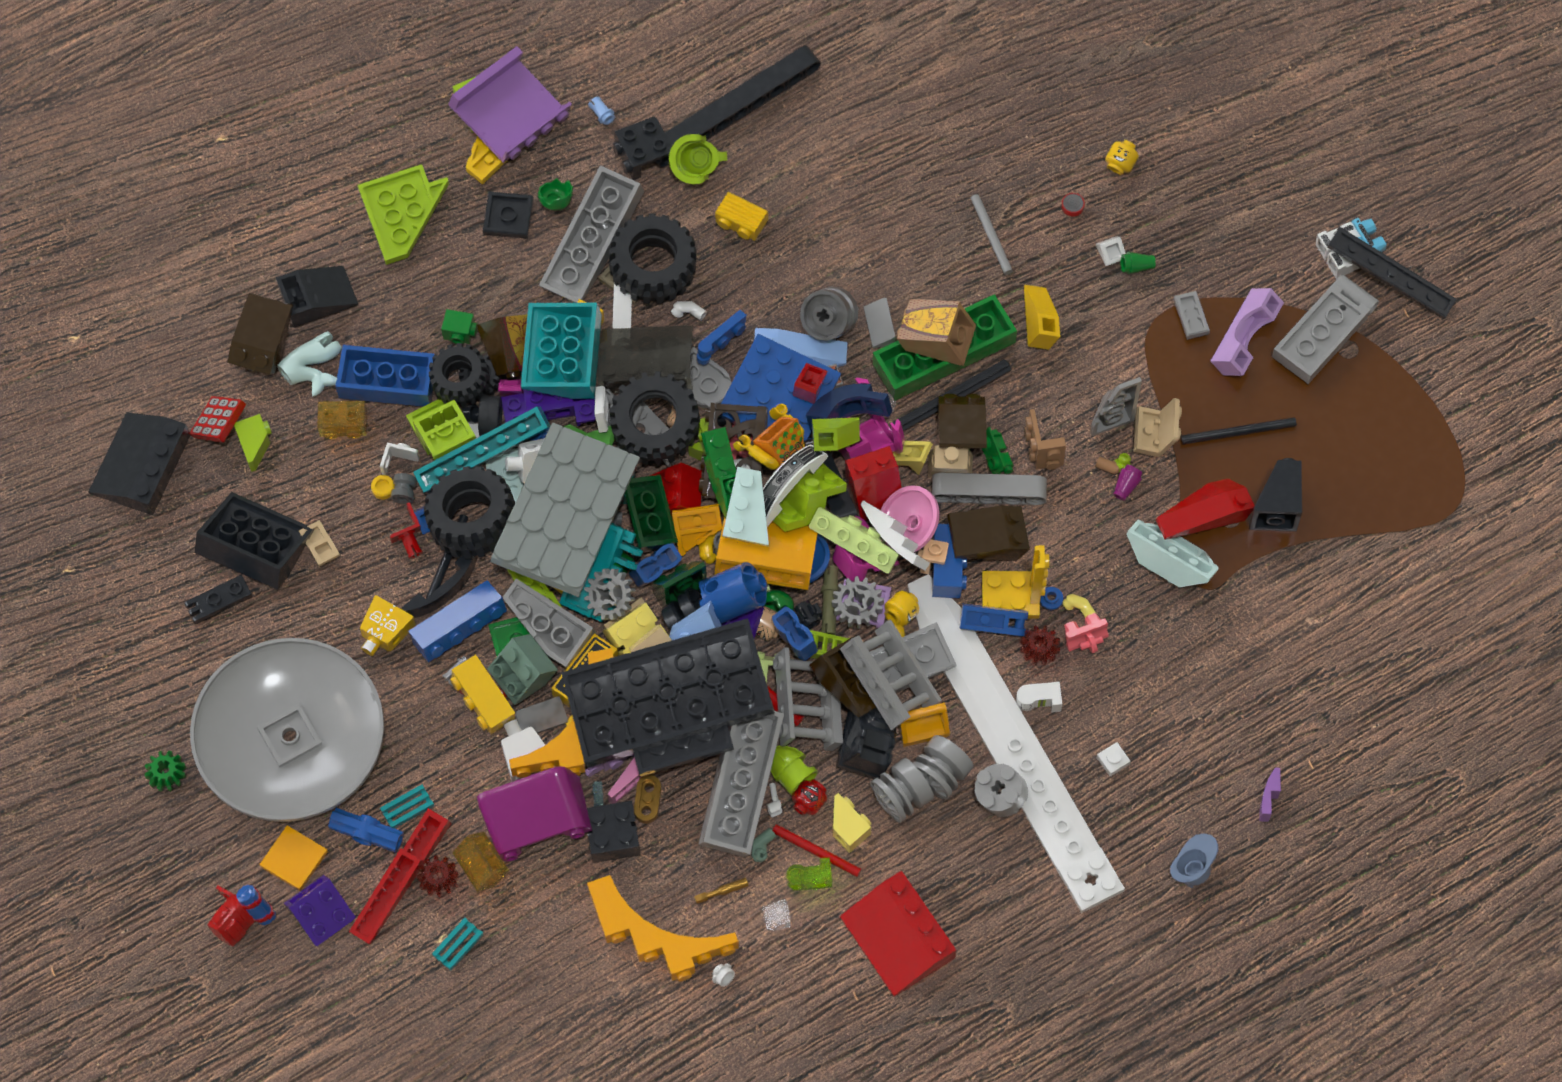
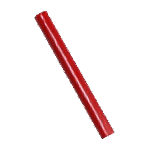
M777 824L774 826L772 831L775 835L856 877L861 873L862 869Z

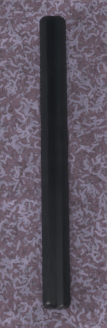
M1004 359L940 396L945 394L967 396L1012 370L1010 363ZM938 397L899 418L903 432L938 413Z

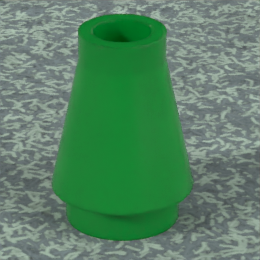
M1133 252L1122 254L1120 259L1122 272L1133 274L1148 269H1155V256Z

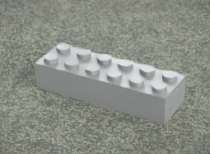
M775 711V714L728 727L734 750L720 754L698 845L742 857L750 855L784 713Z

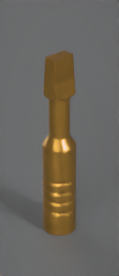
M745 877L719 886L718 889L708 893L698 894L694 898L696 903L708 901L709 898L717 895H726L749 887Z

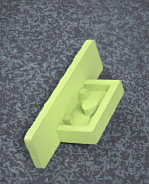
M822 507L817 509L809 524L810 529L885 573L891 572L899 554L891 547L885 545L886 541L875 528H866L861 525L862 521L851 515L839 518Z

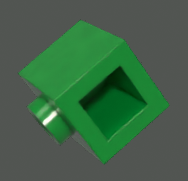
M446 309L441 328L443 340H449L454 344H470L472 336H476L478 323H475L474 315Z

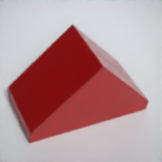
M806 363L795 381L793 396L814 404L828 371Z

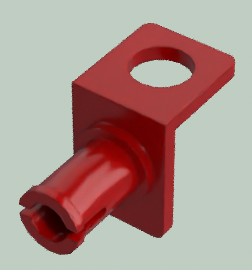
M409 502L406 503V507L414 525L391 534L390 541L391 543L402 541L408 558L412 559L415 558L412 548L417 557L423 551L415 537V534L421 531L420 524Z

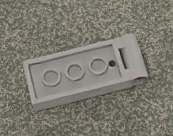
M1341 274L1274 348L1272 357L1309 384L1367 320L1368 316L1379 304V300Z

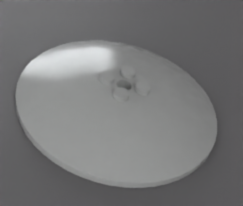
M280 638L258 643L240 651L223 663L212 674L200 692L194 706L190 726V742L195 764L203 780L225 804L257 819L277 822L298 821L321 815L335 808L362 786L373 770L381 751L384 735V716L373 682L362 667L350 656L335 647L319 641L304 638ZM288 731H294L297 735L294 740L286 741L283 739L284 734Z

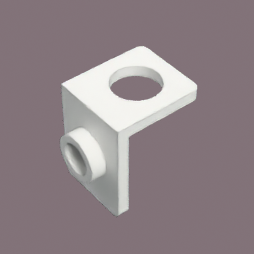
M387 442L380 463V470L382 475H386L392 456L418 462L420 459L418 450L411 448L407 444L399 443L396 445Z

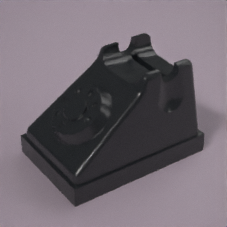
M877 707L859 718L850 710L836 768L871 779H880V775L886 772L892 762L893 755H891V752L896 744V728L893 730L889 728Z

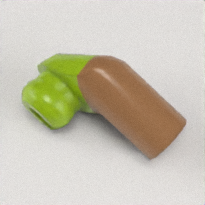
M1126 453L1120 454L1113 461L1099 457L1095 467L1111 474H1117L1126 465L1131 464V457Z

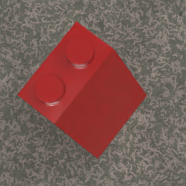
M890 446L845 460L847 490L858 516L866 522L869 519L861 506L863 501L881 510L889 496L902 488L898 465Z

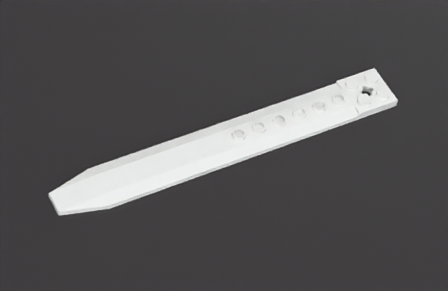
M929 574L909 583L907 586L909 593L914 594L918 599L919 614L916 616L919 630L937 622L957 665L943 673L996 764L1009 765L1025 780L1028 787V798L1021 809L1080 912L1083 913L1124 892V886L1102 848L1099 847L974 630L960 629L962 608L952 598L932 597L933 578ZM1087 875L1097 878L1095 881L1096 885L1085 883Z

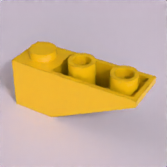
M1024 285L1028 347L1049 350L1060 338L1059 316L1046 288Z

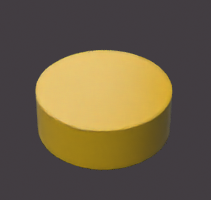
M386 475L374 478L371 483L373 495L381 500L391 497V491L395 487L393 480Z

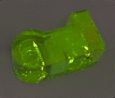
M821 858L820 865L804 867L800 864L790 866L786 873L787 885L797 891L832 888L830 858Z

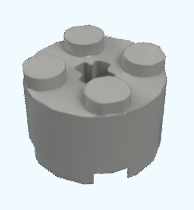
M993 764L978 773L975 782V794L977 800L989 812L999 817H1009L1018 813L1024 802L1027 801L1028 787L1019 773L1009 765ZM1004 786L1005 789L1001 790L1002 794H999L998 790H1000V788Z

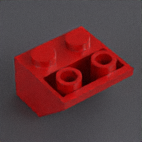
M681 462L650 475H661L672 520V511L701 506L699 481L702 478V470Z

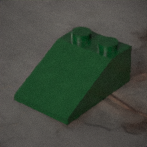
M692 561L689 564H681L673 573L667 576L662 575L652 584L653 594L662 608L670 601H678V595L686 588L691 587L701 593L699 581L707 578L705 563Z

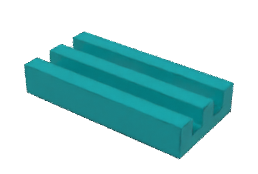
M421 784L380 807V810L390 827L395 829L424 813L428 808L431 809L434 807V803ZM422 794V795L418 796L417 798H415V799L409 801L410 799L416 797L417 795ZM424 800L426 801L425 804L417 807L409 813L401 816L400 818L394 821L392 820V818H394L395 816L411 809L413 806L419 804L420 802ZM409 801L408 803L402 805L401 807H399V808L393 810L394 808L400 806L401 804H403V803Z
M464 918L434 950L432 955L451 971L484 934L474 924H471L468 919ZM467 927L465 932L455 941V943L445 952V954L441 956L443 951L453 942V940L463 931V929ZM473 932L475 935L457 953V955L450 962H448L447 959Z

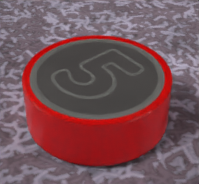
M1069 193L1062 199V211L1071 217L1078 216L1083 212L1085 202L1081 195Z

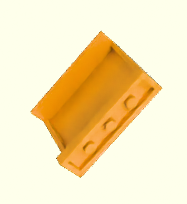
M724 517L714 575L741 563L749 562L758 572L764 575L767 584L804 590L809 589L818 534L810 529L809 525L785 532L772 521L767 527L768 547L723 537L726 521Z

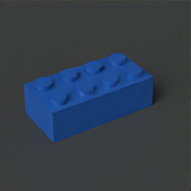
M343 345L335 386L338 397L341 399L425 406L431 403L433 387L429 378V364L434 363L432 358L435 354Z

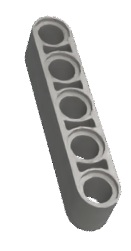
M936 473L932 476V494L937 502L1042 505L1047 502V479L1038 475Z

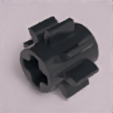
M807 600L795 606L794 610L802 625L810 630L820 624L819 618L822 617V611L818 603L812 605Z

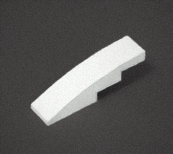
M863 501L861 506L880 536L898 554L926 571L930 562L914 553L919 544L903 535L907 526Z

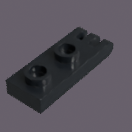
M241 574L187 600L184 605L187 609L191 608L188 613L190 616H195L192 620L194 624H198L253 596Z

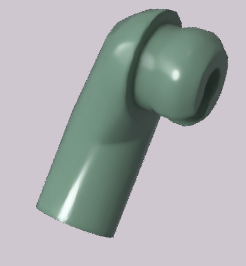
M770 828L766 829L753 841L751 855L756 862H763L767 859V844L776 838L775 833Z

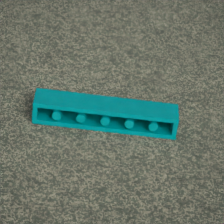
M537 406L413 473L423 492L429 493L433 484H438V479L443 475L448 476L451 474L450 471L455 469L457 471L463 470V467L467 466L474 469L475 466H480L550 428V424L542 408Z

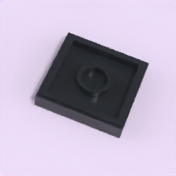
M489 191L483 235L528 239L534 196Z

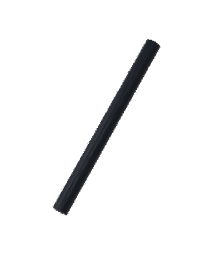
M1292 417L1181 435V443L1189 444L1297 426L1296 418Z

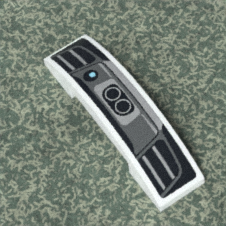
M810 444L789 457L769 478L763 487L767 527L781 512L780 502L807 471L814 474L827 459L828 455L826 453L814 451L813 445Z

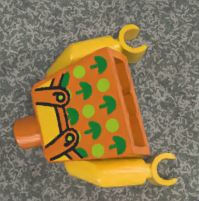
M779 404L769 411L771 418L776 421L753 440V446L749 436L741 435L738 439L744 445L736 441L733 447L740 452L746 449L749 451L748 454L771 470H777L789 457L805 447L804 429L799 424L798 418H793L791 415L786 414L788 411L787 406Z

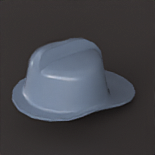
M1204 833L1190 838L1171 865L1170 873L1172 877L1178 882L1185 883L1190 888L1204 883L1211 874V864L1218 853L1216 839L1210 834Z

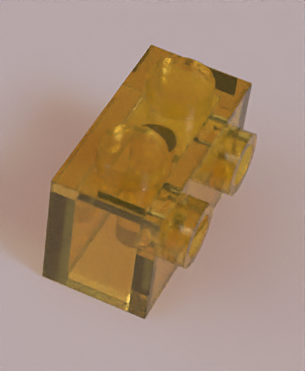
M365 401L318 402L317 428L320 437L334 439L337 436H347L349 438L367 436V408Z
M485 832L467 835L452 852L477 892L494 888L509 871Z

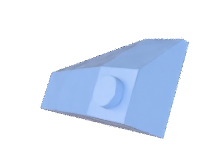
M755 328V338L757 334H761L825 366L837 364V367L846 365L847 342L833 339L828 341L817 340L807 334L781 329Z

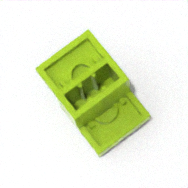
M437 399L406 415L427 455L431 454L434 460L476 439L474 432L455 400L445 404L442 399Z
M822 463L814 474L807 471L780 502L779 505L782 510L773 522L785 532L809 525L817 509L820 507L825 509L827 497L846 492L847 483Z

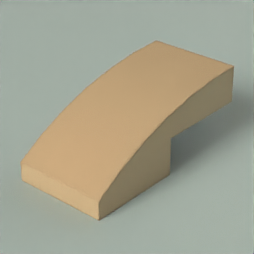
M320 520L307 526L311 529L314 528V532L310 539H307L306 546L319 567L340 556ZM304 528L299 530L301 536L307 531Z

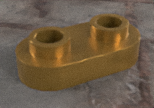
M654 775L641 777L636 788L634 814L639 822L645 824L655 821L659 814L661 783ZM651 786L654 788V790L652 792H646L645 788ZM645 809L651 811L649 815H644L642 812Z

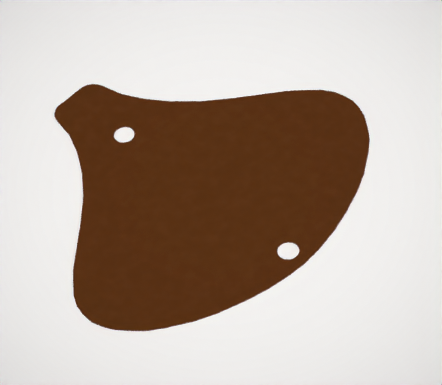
M1200 298L1199 301L1210 330L1208 335L1187 339L1176 306L1162 312L1150 325L1145 337L1144 349L1149 377L1161 410L1174 398L1180 400L1182 414L1179 419V428L1181 429V435L1292 417L1296 418L1297 426L1189 444H1182L1180 436V439L1172 445L1180 483V502L1207 483L1230 479L1245 486L1254 505H1256L1278 460L1293 458L1297 461H1302V515L1297 531L1249 530L1252 511L1245 521L1239 522L1233 528L1221 526L1180 536L1204 550L1213 563L1219 567L1208 583L1197 584L1198 587L1204 590L1217 589L1236 571L1256 559L1297 544L1344 536L1399 532L1433 525L1446 519L1461 503L1466 481L1463 459L1456 439L1445 418L1415 379L1395 359L1362 334L1355 332L1348 340L1358 346L1359 352L1354 358H1344L1337 352L1312 381L1307 384L1272 357L1274 348L1308 312L1306 310L1282 305L1275 320L1265 324L1254 333L1248 343V352L1253 356V359L1243 376L1223 375L1211 363V359L1246 298Z

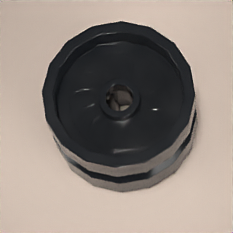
M686 588L678 595V601H670L662 608L663 619L670 630L674 624L701 608L700 600H702V595L696 589Z

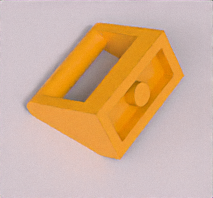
M945 702L908 711L910 718L898 726L903 747L928 742L935 735L942 737L950 736Z

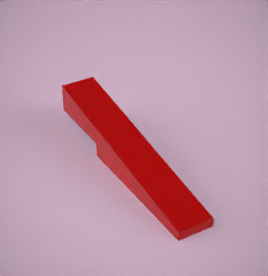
M429 808L427 809L403 849L400 848L349 931L351 934L371 945L452 823L448 819Z

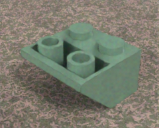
M531 634L512 638L487 668L514 705L545 686L558 670Z

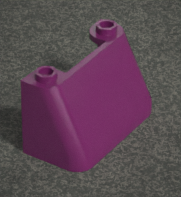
M566 767L550 768L477 795L478 806L498 858L505 862L518 859V856L522 853L521 848L560 834L577 839L583 837L586 832L592 831L580 776Z

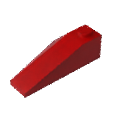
M1223 479L1207 483L1158 516L1156 522L1164 539L1167 540L1245 521L1254 510L1255 505L1245 486L1230 479Z

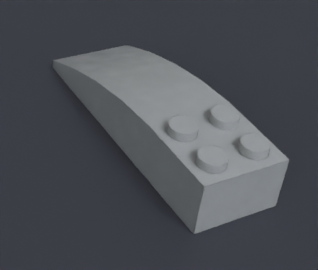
M603 166L599 167L539 287L574 303H577L579 299L583 300L609 259L612 237H615L619 227L624 228V222L631 219L644 193L640 183Z

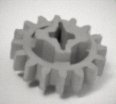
M602 569V573L595 572L594 576L596 579L589 578L588 582L591 586L584 588L585 591L589 592V596L584 597V600H590L591 602L587 608L595 609L593 615H601L602 620H608L609 618L610 620H617L618 616H626L624 610H631L632 607L629 605V602L635 601V598L631 597V593L636 590L629 587L633 582L632 579L625 580L626 573H619L618 569H611V571L610 569ZM608 578L612 579V581H608V583L603 582ZM612 605L617 606L613 610H607L608 608H611Z
M858 576L855 577V582H851L847 578L846 585L844 586L839 583V591H834L833 598L835 599L832 600V607H836L834 615L841 614L840 622L842 623L847 620L848 627H851L853 623L857 624V628H861V623L870 626V619L877 621V613L882 614L883 612L881 605H884V598L880 597L882 595L881 589L875 590L876 583L873 582L869 585L868 578L866 577L863 582L859 581ZM848 593V598L842 603L843 597ZM854 598H855V600H857L859 603H862V607H861L860 604H858L857 602H854ZM874 602L872 609L868 612V606Z

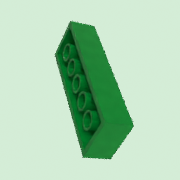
M995 294L964 308L976 324L964 365H957L905 351L899 341H895L873 352L872 365L894 401L1016 343L1017 330Z

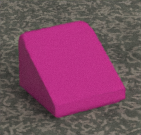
M500 380L498 386L500 396L522 394L521 380Z

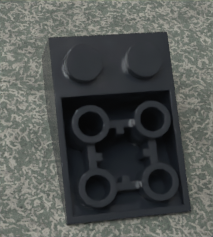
M344 266L300 269L276 277L283 301L293 305L290 319L294 328L359 305Z

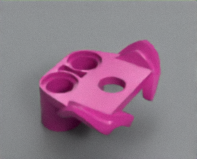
M855 516L862 521L861 525L869 529L870 526L864 519ZM836 544L832 559L850 581L855 582V577L858 576L859 581L862 582L866 577L868 569L873 568L874 571H880L877 567ZM896 560L894 566L900 565L898 560Z

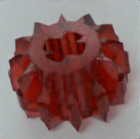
M1035 625L1033 631L1029 629L1025 631L1026 637H1021L1020 643L1023 646H1021L1020 651L1021 653H1026V661L1033 658L1034 665L1041 661L1045 666L1047 665V659L1050 661L1055 660V654L1060 653V647L1058 646L1060 638L1055 637V630L1047 632L1046 625L1043 626L1042 630H1039V627Z
M435 855L432 862L426 858V866L420 865L418 867L421 872L417 875V880L421 882L419 886L421 890L427 889L429 896L436 891L437 897H441V891L443 890L450 894L449 886H457L455 879L459 877L458 871L454 870L456 865L454 862L448 863L449 860L446 856L439 861L438 855ZM436 874L438 879H434L433 875Z

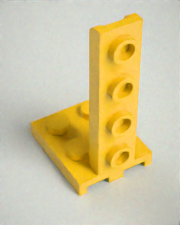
M1045 545L1035 546L1031 571H982V606L1025 610L1029 612L1028 619H1039L1040 598L1045 596L1049 569V554H1045Z

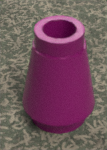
M1126 465L1120 471L1113 495L1125 501L1141 482L1143 473L1134 466Z

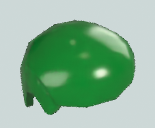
M555 178L552 182L544 183L539 187L538 191L540 203L545 208L556 211L567 207L573 196L571 182L567 180L565 183H562L558 178Z
M781 590L767 591L764 606L776 612H779L784 607L794 611V601L787 593Z

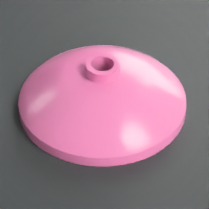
M903 487L889 496L881 508L882 512L907 526L903 535L919 544L916 551L923 548L930 541L937 529L939 506L933 494L923 487Z

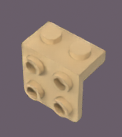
M1174 398L1161 411L1141 406L1136 409L1134 452L1160 457L1180 439L1179 419L1182 414V408L1180 407L1179 399Z

